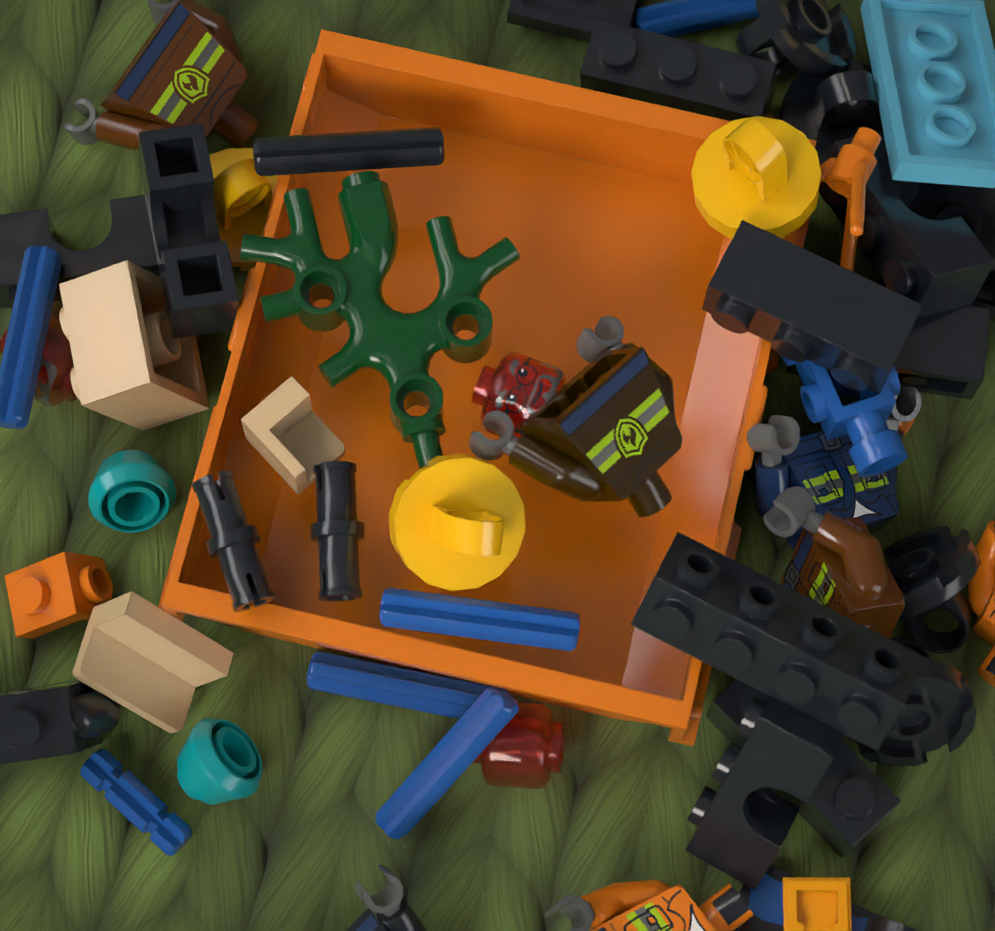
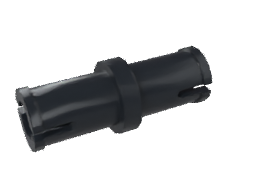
M348 461L322 462L320 465L316 464L313 466L316 480L317 523L311 525V540L318 542L320 580L318 597L319 600L327 602L361 599L358 540L364 539L365 533L364 523L357 521L355 480L357 464Z
M228 470L218 472L219 479L214 481L212 474L195 481L192 487L194 493L197 494L211 536L206 542L210 557H218L233 602L234 612L249 610L248 604L253 603L254 607L257 608L275 599L273 590L270 589L256 544L261 540L257 526L249 525L234 482L233 471Z

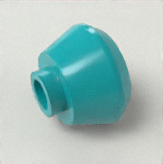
M123 450L110 455L101 463L89 489L88 504L92 515L104 526L120 532L136 533L148 530L164 520L175 505L177 492L172 477L151 455L139 450Z
M205 718L195 724L177 757V778L181 788L192 799L210 805L221 804L247 798L257 791L262 775V760L252 739L238 725L225 719Z

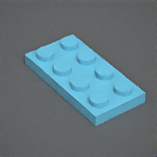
M863 0L860 10L892 180L995 188V50L983 0Z

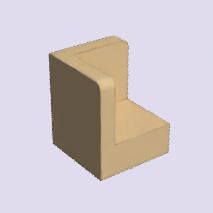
M292 376L241 419L248 442L298 495L315 481L314 465H320L322 462L338 461L345 455L344 444L312 411L310 395Z

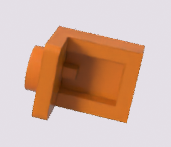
M64 551L4 575L16 637L34 639L82 619L89 620L93 607L112 600L113 583L102 557Z

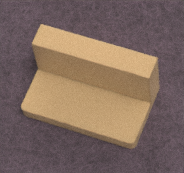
M131 591L93 607L73 668V676L163 730L175 733L184 728L195 688L227 676L234 653Z

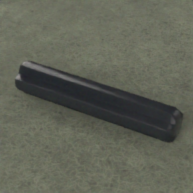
M438 127L261 137L254 140L253 145L254 168L260 176L436 166L442 164L445 157L444 136L442 130Z

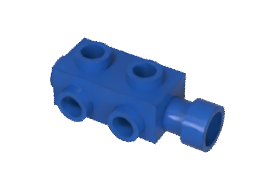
M782 356L788 366L795 364L804 384L800 389L801 400L811 422L821 423L828 441L846 434L849 435L853 444L849 454L860 477L866 478L884 473L907 459L908 454L896 430H889L886 423L896 403L894 396L900 394V381L894 366L880 394L869 389L864 391L850 389L836 381L832 377L831 371L809 360L796 362ZM838 395H847L855 403L843 407Z

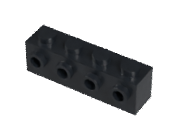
M677 532L630 624L876 751L904 708L923 657L680 532Z

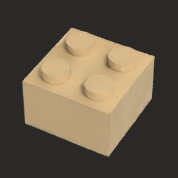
M125 260L59 284L63 303L59 319L62 330L70 342L74 363L70 373V380L73 391L81 402V406L143 431L210 409L196 336L172 339L162 282L159 276Z

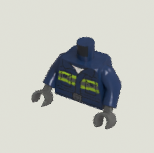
M900 385V394L894 396L896 403L886 423L889 430H896L901 441H903L904 431L898 428L899 421L908 422L917 416L921 408V395L914 387ZM772 415L769 418L768 424L756 423L748 431L747 442L749 447L753 451L762 453L752 463L751 468L745 472L756 490V508L758 514L763 519L764 515L774 506L773 501L784 490L791 487L806 489L815 501V512L821 515L828 510L842 519L861 517L871 534L898 515L899 506L896 499L898 466L872 477H860L849 454L853 444L848 434L829 441L824 431L800 437V428L797 421L792 417ZM802 526L792 536L786 537L793 550L804 527Z

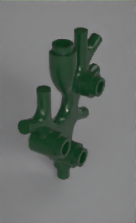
M375 171L357 172L347 176L341 182L342 191L338 194V201L350 246L349 253L341 259L329 258L323 250L309 190L306 188L290 190L283 196L291 226L290 234L284 238L244 234L241 244V260L274 264L291 270L295 275V283L290 289L260 296L265 321L270 322L298 315L300 321L306 327L318 332L334 330L346 321L350 328L348 342L339 352L318 365L321 374L329 385L334 388L364 367L374 368L381 372L391 390L389 399L392 424L402 435L405 443H413L418 467L421 469L427 465V461L436 456L443 455L439 436L443 435L446 431L443 421V391L439 383L429 376L430 361L434 354L440 350H443L450 359L460 363H472L486 355L492 343L493 318L488 306L480 300V295L484 286L494 276L518 261L520 255L514 244L507 237H504L476 257L465 256L459 250L451 217L440 216L433 218L426 223V228L439 275V290L436 298L428 307L415 313H402L392 309L382 295L383 281L392 266L397 251L398 222L389 185L387 182L380 180L379 173ZM320 299H327L332 302L325 308L313 306V303ZM462 330H469L475 333L476 336L465 340L460 339L455 334ZM415 405L423 406L428 410L424 415L417 417L411 416L406 412Z

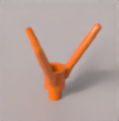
M861 127L857 130L851 144L843 145L837 158L831 157L820 165L821 182L827 183L833 191L845 196L847 199L840 266L854 272L857 238L863 233L866 184L877 164L874 153L881 141V136L876 131L867 127Z

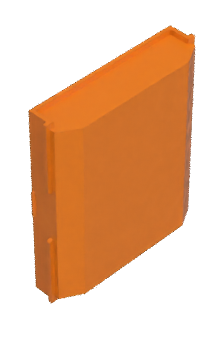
M321 29L315 54L312 53L289 136L438 127L442 130L444 136V161L436 166L278 175L261 236L284 238L290 234L291 226L283 196L290 190L306 188L310 193L325 254L332 259L345 257L349 253L350 246L338 201V194L342 191L341 182L347 176L357 172L375 171L379 173L380 180L387 182L389 185L398 222L397 251L392 266L383 281L382 295L392 309L402 313H415L428 307L436 298L439 290V275L426 228V223L429 220L440 216L451 217L459 250L468 257L480 255L501 239L507 237L516 247L520 259L494 276L484 286L480 295V300L488 306L493 318L490 349L484 357L472 363L456 362L450 359L443 350L436 352L430 361L429 376L439 383L443 391V421L446 431L443 435L439 436L443 455L463 453L479 458L469 447V438L472 431L480 432L490 440L500 439L496 432L489 430L483 425L485 415L491 411H505V403L509 391L519 385L516 380V373L520 366L524 365L527 357L532 358L528 364L530 366L521 367V369L528 371V375L521 377L518 374L517 378L522 384H530L536 374L532 368L534 367L537 370L536 379L531 385L522 386L527 393V401L523 410L516 414L508 413L514 429L518 424V429H520V425L531 416L530 413H527V404L539 376L545 374V376L558 377V372L550 366L547 368L545 364L542 366L541 362L562 370L563 377L555 392L557 393L590 363L584 360L576 349V341L582 330L590 328L594 331L600 318L613 316L620 320L624 328V336L621 342L623 344L633 343L637 347H643L648 357L666 371L673 380L676 424L683 438L681 449L657 470L672 494V499L662 510L648 517H638L627 498L622 501L609 502L579 501L542 484L509 464V455L504 453L498 459L486 461L493 464L513 481L524 503L526 531L518 555L499 577L479 588L450 591L427 584L405 566L400 554L395 550L390 540L389 511L396 490L405 479L409 481L415 472L419 470L413 443H405L402 435L392 424L389 399L391 390L387 380L376 369L364 367L334 388L331 387L321 374L318 365L339 352L348 342L350 328L347 322L344 321L336 329L327 332L309 329L300 321L298 315L266 322L260 296L290 289L295 283V275L287 268L256 262L255 268L248 271L228 342L231 356L218 403L212 411L193 483L212 474L214 481L219 479L218 472L233 471L234 482L249 525L257 526L261 538L256 547L275 599L257 608L254 607L253 603L248 604L249 610L234 612L233 602L218 557H210L206 542L211 536L197 494L194 493L193 487H191L158 607L182 622L186 613L258 635L394 667L506 689L509 694L614 719L670 728L668 741L694 747L712 666L630 624L677 532L735 560L742 529L733 519L743 473L751 468L755 453L749 447L747 433L756 423L761 424L768 393L767 387L763 385L765 374L776 371L780 354L772 348L771 342L748 331L744 334H738L726 330L712 319L710 313L702 310L708 284L732 239L710 227L697 209L691 171L700 146L713 131L731 121ZM808 139L815 148L817 140ZM810 216L800 228L782 237V239L803 248ZM320 299L314 302L313 306L325 308L332 302L327 299ZM462 330L455 334L460 339L465 340L476 336L475 333L469 330ZM518 359L519 365H517L513 376L509 366L512 367L511 362ZM291 376L310 395L312 411L344 444L345 455L338 461H348L357 464V472L355 473L357 521L364 523L365 533L364 539L358 540L361 599L344 602L319 600L318 542L311 540V525L317 523L316 480L298 495L245 437L241 419ZM541 378L538 381L536 392L529 404L532 410L536 411L545 403V398L542 395L544 392L548 393L552 386L550 380ZM540 381H543L541 394L535 404L532 405L531 403L538 393ZM508 389L503 398V406L497 410L498 406L495 407L497 403L495 400L499 397L498 394ZM514 389L510 394L517 396V402L509 404L507 400V406L509 410L516 412L522 408L526 395L523 390ZM415 405L406 412L411 416L417 417L424 415L428 410L423 406ZM516 432L513 433V435H515V436H517V437H519V438H520L521 436H523V435H521V434H519V433H516ZM391 587L576 612L580 616L578 644L574 650L565 651L386 627L381 624L379 618L381 598L384 590Z

